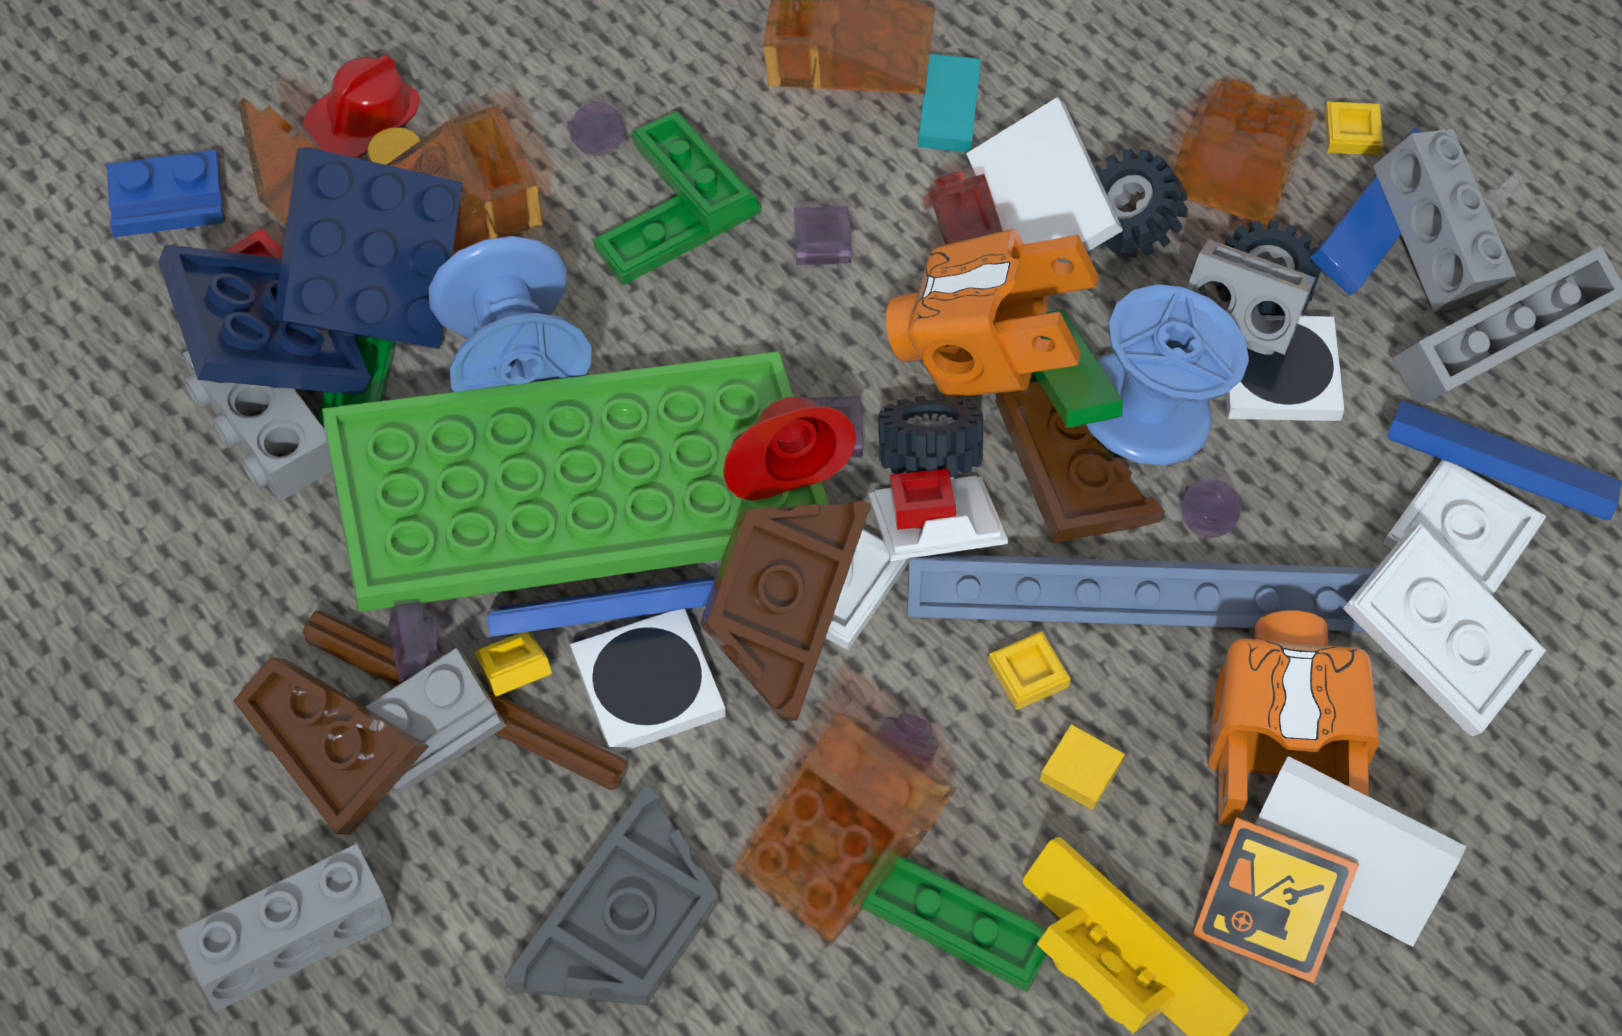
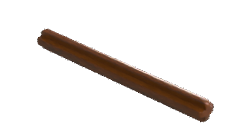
M323 610L315 611L305 624L303 630L307 643L395 686L400 685L432 664ZM485 689L498 714L507 725L495 733L496 735L609 790L617 789L622 783L629 767L628 760L624 755L501 696L495 697L493 692Z

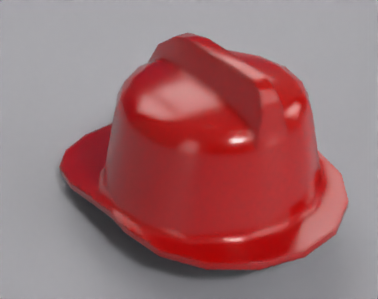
M390 56L356 58L346 62L337 70L332 81L331 90L320 98L306 113L303 125L321 150L359 158L368 153L369 143L376 134L389 128H400L416 115L420 103L418 91L403 82L395 62Z
M785 397L774 401L763 409L755 425L749 427L734 441L727 453L723 468L726 487L738 498L754 501L770 498L799 487L813 485L829 479L845 466L853 454L856 442L853 423L842 411L829 406H819L815 402L803 397Z

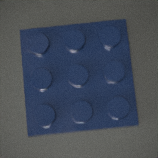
M310 147L297 148L273 321L420 348L440 349L443 326L429 307V286L438 268L453 255L462 182Z
M165 244L158 263L198 380L363 395L370 376L354 335L273 321L282 258Z

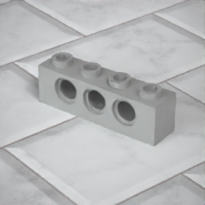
M1599 246L1424 338L1391 359L1413 398L1421 407L1622 299V281L1603 247Z

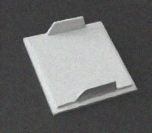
M976 475L955 479L954 477L950 478L956 503V516L925 521L923 529L897 530L890 488L868 493L890 561L1008 544V538L982 477H977Z

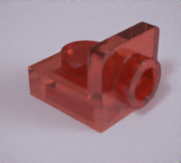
M959 171L942 176L934 181L935 188L923 198L925 209L934 208L945 245L1003 231L985 174L967 178L965 171Z

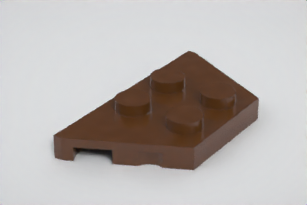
M853 501L831 505L811 504L789 508L746 509L738 514L699 625L782 719L788 721L798 720L871 504L868 502Z

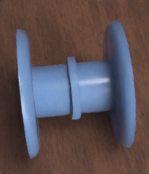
M514 236L483 240L458 251L438 268L429 286V307L442 326L463 337H469L461 344L450 364V381L454 392L586 375L591 367L592 346L579 327L559 316L550 315L555 311L567 290V267L557 251L538 240Z
M1160 284L1135 289L1116 303L1108 324L1111 349L1114 353L1102 355L1097 359L1101 368L1123 399L1122 417L1086 425L1091 434L1112 452L1137 463L1166 466L1189 460L1205 446L1212 427L1209 400L1224 396L1243 379L1249 362L1246 339L1233 317L1206 296L1185 287Z

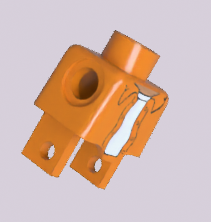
M1010 229L941 245L934 248L929 254L919 292L896 295L890 299L886 310V330L889 343L900 361L912 362L922 360L936 387L945 397L1025 391L1028 388L1032 372L1076 366L1081 355L1061 313L1046 314L1049 301L1048 295L1095 288L1099 275L1079 235L1024 244L1017 230ZM1058 258L1067 259V260H1069L1071 263H1063V262L1058 261L1057 259H1058ZM1040 336H1046L1052 340H1045L1040 338Z
M1279 611L1260 618L1255 624V639H1237L1229 646L1225 662L1215 686L1208 767L1211 770H1219L1218 824L1234 825L1236 817H1241L1247 803V773L1278 776L1288 756L1369 797L1368 766L1379 746L1373 676L1369 655L1359 648L1328 645V624L1323 618L1313 613Z

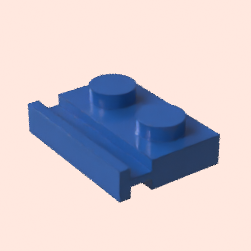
M216 150L107 164L108 197L111 211L110 227L114 237L225 223L222 205L220 161Z

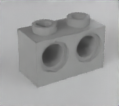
M1208 239L1198 255L1187 289L1210 298L1205 291L1204 284L1210 281L1223 283L1231 293V300L1227 302H1214L1233 317L1245 336L1247 348L1261 354L1270 355L1276 351L1285 355L1294 336L1315 277ZM1263 301H1273L1279 304L1285 312V319L1277 322L1266 320L1259 313L1257 304Z

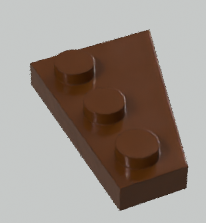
M1038 381L1029 383L1025 391L997 394L995 402L1053 543L1139 528L1160 522L1165 513L1164 509L1153 496L1146 499L1129 480L1132 472L1119 457L1112 460L1095 440L1087 425L1067 428Z
M271 657L233 700L335 834L350 835L429 747L409 733L283 658Z

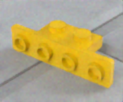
M1056 837L1048 842L1024 876L1023 884L1060 918L1059 921L1048 927L1037 943L1053 959L1057 969L1067 977L1076 980L1100 1003L1103 1011L1111 1019L1123 1024L1133 1034L1163 1013L1187 1036H1230L1248 1014V1006L1061 837Z

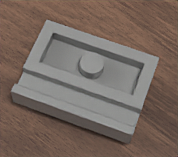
M455 648L366 706L367 709L429 746L394 785V788L401 793L417 785L507 726L492 704L491 698L465 655L458 648Z

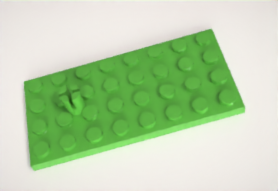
M779 351L530 382L520 385L514 384L322 408L323 424L358 612L718 561L723 559L739 512L756 508H789L811 504L829 505L822 482L754 501L738 498L725 484L723 477L725 457L734 441L749 427L755 425L763 409L771 403L785 397H794Z

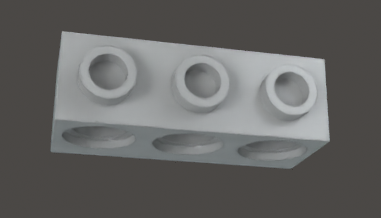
M1454 129L1412 133L1373 166L1434 312L1479 304L1516 277Z
M189 352L183 353L190 376L183 379L188 393L199 409L209 405L214 411L216 417L211 420L228 449L236 445L240 447L246 456L241 459V464L258 490L267 485L280 502L332 472L325 429L295 389L198 380ZM257 412H263L257 416H250ZM284 452H293L288 456L277 457Z
M355 844L177 931L176 934L200 987L214 1012H217L393 924L385 898L358 844Z

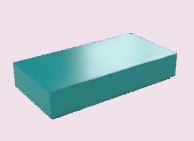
M929 54L918 147L960 152L971 151L981 59Z

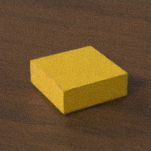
M1327 101L1324 109L1327 153L1380 155L1383 148L1380 104Z
M531 631L518 633L474 652L478 667L495 697L552 674L547 656Z
M1042 631L996 650L988 656V663L1015 710L1064 690L1070 685L1071 679Z
M1071 724L1043 768L1039 781L1094 811L1122 765L1125 754Z

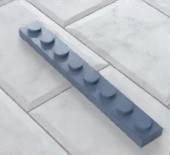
M936 554L909 558L907 617L1255 628L1258 620L1270 613L1303 611L1323 618L1328 624L1329 631L1366 632L1343 608L1376 568Z

